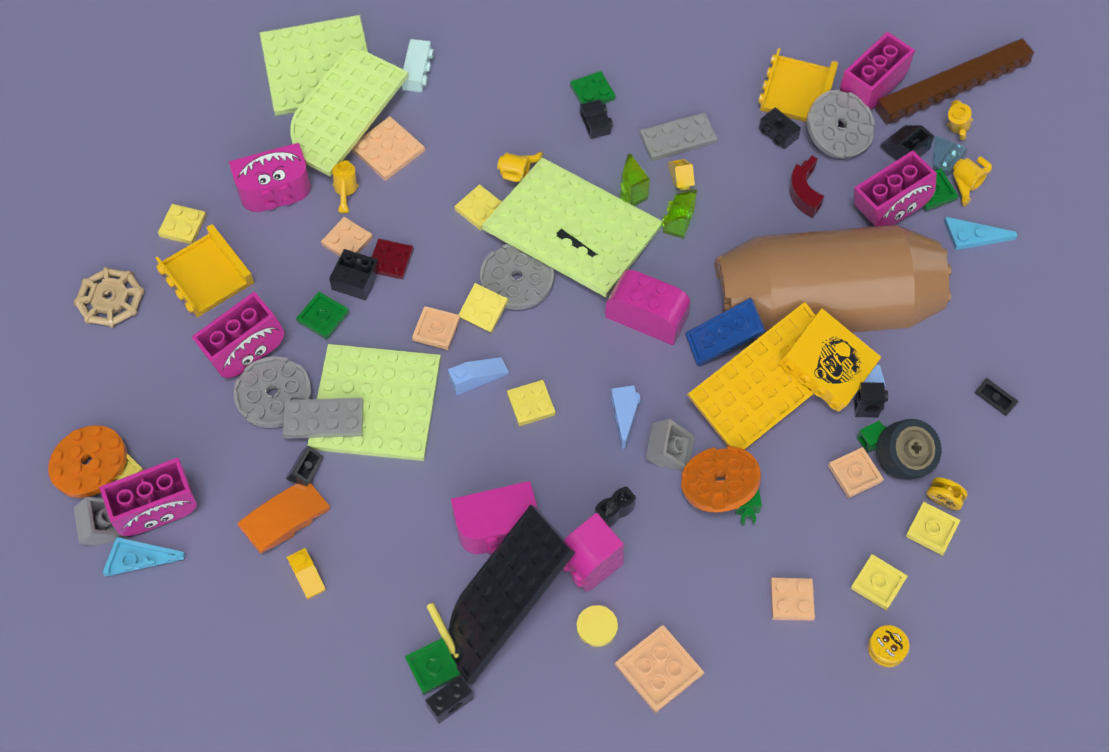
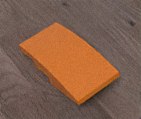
M310 482L307 486L297 483L256 508L240 520L237 525L261 554L294 537L296 531L310 525L314 518L328 512L330 506Z

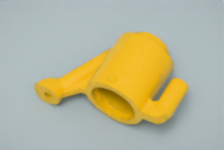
M954 100L951 102V107L948 111L947 126H949L952 132L959 134V139L963 141L966 139V132L970 129L971 122L973 121L971 109L960 100Z
M506 152L504 156H500L497 168L500 170V174L503 175V179L519 182L529 173L530 164L538 162L543 157V152L526 156Z
M982 156L978 157L977 162L984 167L983 169L970 158L960 159L953 167V176L962 196L961 203L964 207L971 200L970 191L976 190L992 171L991 163Z
M344 160L332 168V186H334L335 192L340 195L341 203L338 208L340 213L349 212L346 196L353 194L359 186L356 181L354 165L348 160Z

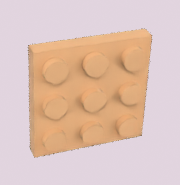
M388 117L361 137L351 151L386 181L425 152V147L394 119Z
M664 625L615 662L617 669L655 714L704 675V671Z

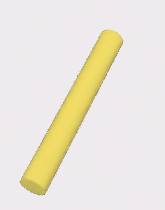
M428 604L426 607L441 637L444 639L450 653L457 658L459 655L455 654V644L435 604Z

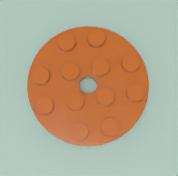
M92 425L74 430L59 442L50 456L48 464L50 480L59 491L69 497L85 498L101 493L99 487L111 483L117 475L120 476L127 461L126 445L117 432L106 426ZM88 457L92 458L88 464H83Z
M727 446L724 449L713 447L700 452L686 464L681 474V487L687 501L694 507L707 512H726L738 509L756 494L761 483V472L755 457L748 451L734 446ZM719 477H721V478L725 477V481H724V480L718 481V480H716V479L719 478Z

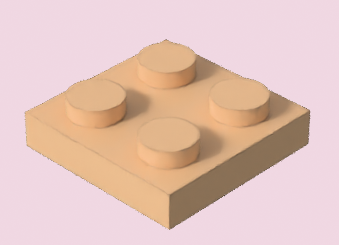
M343 217L325 236L321 244L338 256H341L344 249L360 253L373 239V235L346 217Z
M424 306L412 340L449 350L460 321V315Z
M863 447L828 464L829 469L848 498L870 489L884 480Z
M771 578L772 620L814 621L813 579Z

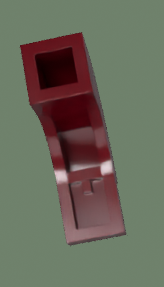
M811 155L808 161L804 160L801 166L795 165L789 184V193L794 205L811 218H814L820 210L825 197L813 190L807 183V179L815 170L818 160L813 155Z

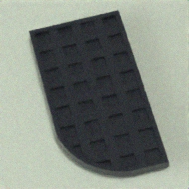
M531 504L461 593L452 612L448 632L455 644V654L459 656L455 658L453 654L451 655L457 665V670L469 684H473L576 553L542 513Z

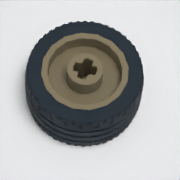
M906 419L894 422L881 432L877 440L876 451L880 465L888 474L898 479L910 480L924 477L937 467L941 459L942 447L939 436L933 427L922 420Z

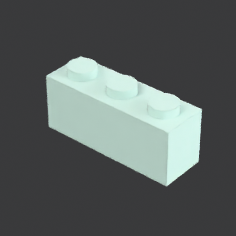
M410 39L403 70L408 72L409 77L402 84V90L423 92L424 86H427V72H430L431 69L430 59H433L434 49H431V41Z

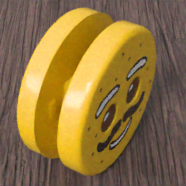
M942 477L934 478L931 482L932 487H929L927 490V496L933 502L951 510H960L964 504L963 501L968 496L967 491L961 485Z
M884 625L877 628L868 641L870 657L874 662L884 667L899 665L909 651L908 637L900 628L892 625Z

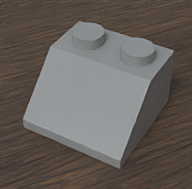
M670 419L652 423L646 459L658 467L683 471L686 464L691 460L695 436Z
M85 497L74 507L79 544L98 546L113 542L116 537L123 539L128 537L118 534L111 524L102 498Z

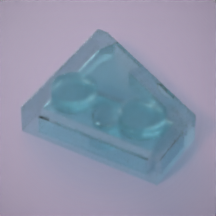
M936 136L933 170L942 169L944 174L949 176L953 171L954 165L967 153V148Z

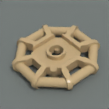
M104 267L100 272L81 280L82 284L76 299H74V306L79 309L85 323L106 325L113 328L116 324L138 313L137 308L145 291L133 276L134 273L132 271ZM110 276L119 277L120 279L110 278ZM100 279H102V282H101V283H99V284H98V283H95V282L99 281ZM129 282L132 288L127 289L124 284ZM91 289L89 295L86 296L87 290ZM109 293H112V297H111V298H109V299H106V298H105V296H108ZM129 296H134L131 305L127 303ZM91 303L93 308L88 311L85 304ZM98 313L107 314L108 318L97 317L96 315Z

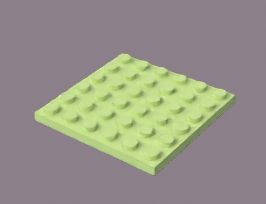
M360 15L260 32L275 116L296 112L350 44L368 52Z
M328 344L317 399L363 398V436L309 438L307 446L318 451L424 461L441 355Z

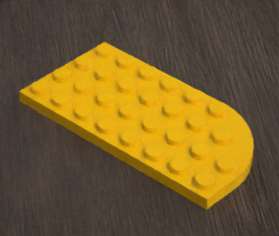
M805 302L687 394L727 446L746 449L814 394L810 388L800 383L793 374L784 370L782 365L778 363L815 317V314Z

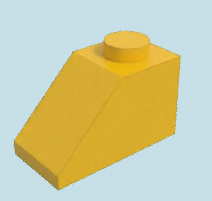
M686 159L667 162L675 187L679 188V190L690 189V186L695 185L692 163Z
M306 548L287 557L307 600L326 590Z

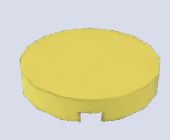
M600 605L584 609L577 620V633L580 639L593 647H602L611 643L618 630V622L614 613L607 607Z

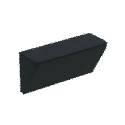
M988 378L983 381L975 394L1005 416L1019 402Z
M307 446L300 453L286 479L307 486L324 456L310 446Z

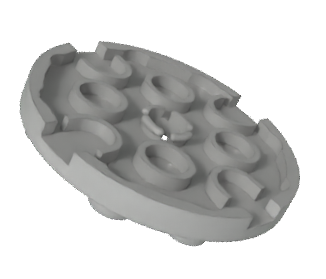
M831 90L820 95L810 106L807 114L808 132L815 145L827 155L839 159L856 157L869 147L874 138L873 126L875 122L872 112L857 95L851 92L845 93L840 90ZM838 121L844 123V128L838 127Z
M510 244L503 245L502 248L495 252L492 251L485 258L480 269L481 286L507 298L509 301L505 307L506 309L522 310L539 304L548 296L554 282V270L552 267ZM518 273L521 274L522 277L515 280V278H513L512 275Z
M278 356L265 357L248 365L239 379L237 378L233 390L234 402L240 415L249 423L262 428H278L283 426L284 400L311 399L312 395L311 383L304 368L288 358ZM277 389L278 391L273 397L268 395L269 390Z

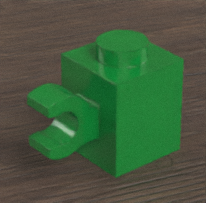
M880 420L860 429L857 435V440L867 454L877 450L876 446L879 435L886 428Z
M759 489L747 503L735 509V514L741 515L740 523L742 526L745 525V518H750L752 525H755V514L760 513L762 507Z

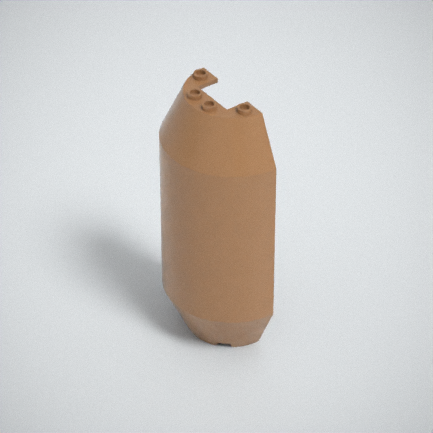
M898 225L755 236L720 255L714 261L716 277L721 281L724 299L722 313L752 298L766 332L804 302L814 314L822 308L853 333L910 328L946 309L948 301L951 300V292L949 290L951 265L947 263L946 248L943 249L941 243L935 239Z

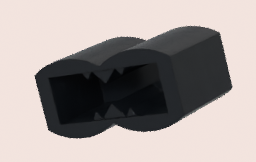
M600 99L580 104V116L591 139L611 134L613 122L611 117L608 118L606 105L602 104Z
M627 486L615 491L612 497L600 501L595 508V513L610 527L617 522L619 517H624L633 511L636 496Z

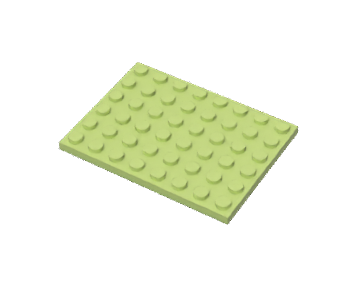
M542 157L482 224V229L602 296L607 297L617 284L621 274L631 267L662 228L663 221ZM562 228L598 255L594 257L589 256L587 248H575L572 246L570 239L558 238L557 232Z

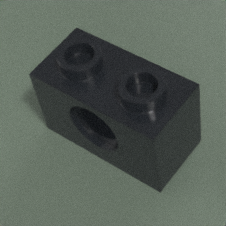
M774 107L761 118L759 130L762 134L767 135L773 140L776 145L785 150L799 138L801 127Z
M860 382L859 389L854 398L855 417H879L881 410H884V403L888 401V390H885L884 383Z
M460 675L427 698L425 702L428 710L438 724H440L474 698L473 692Z

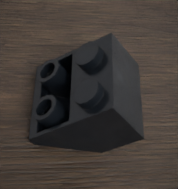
M905 125L881 143L880 146L896 160L911 151L922 156L931 148L935 136L922 125Z
M344 249L329 277L331 289L366 301L374 284L378 259Z

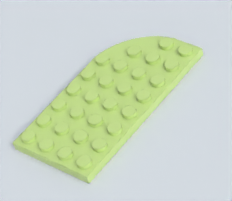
M350 44L293 115L290 126L291 140L293 144H300L305 163L331 176L333 166L345 159L409 77L408 72Z

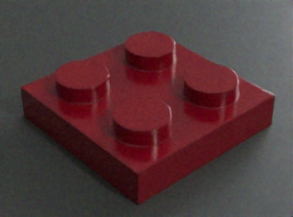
M378 238L372 254V258L378 259L376 274L403 280L414 247Z

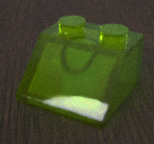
M630 153L627 155L622 172L621 193L619 196L625 203L636 206L648 200L650 178Z
M693 189L675 194L673 201H669L667 211L669 212L663 216L661 225L664 226L663 233L684 239L695 211L697 190Z

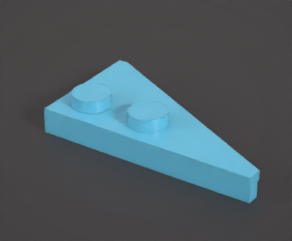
M949 217L944 220L955 250L1015 240L1018 236L1015 231Z
M116 537L102 573L104 576H112L184 560L185 553Z

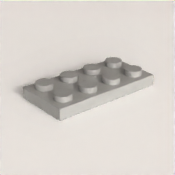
M705 112L639 131L651 161L716 144L718 140Z
M363 398L284 400V439L363 436Z

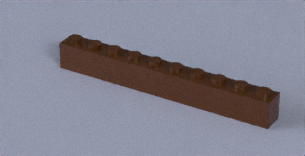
M1021 38L878 99L875 111L886 125L898 122L901 118L912 116L915 112L926 110L936 103L940 104L950 97L953 98L964 91H970L973 87L984 85L987 81L998 79L1002 75L1012 73L1022 66L1026 67L1031 63L1034 51Z

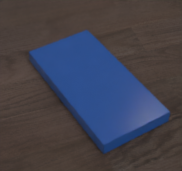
M749 298L685 334L697 365L702 366L765 333L766 330L753 299Z

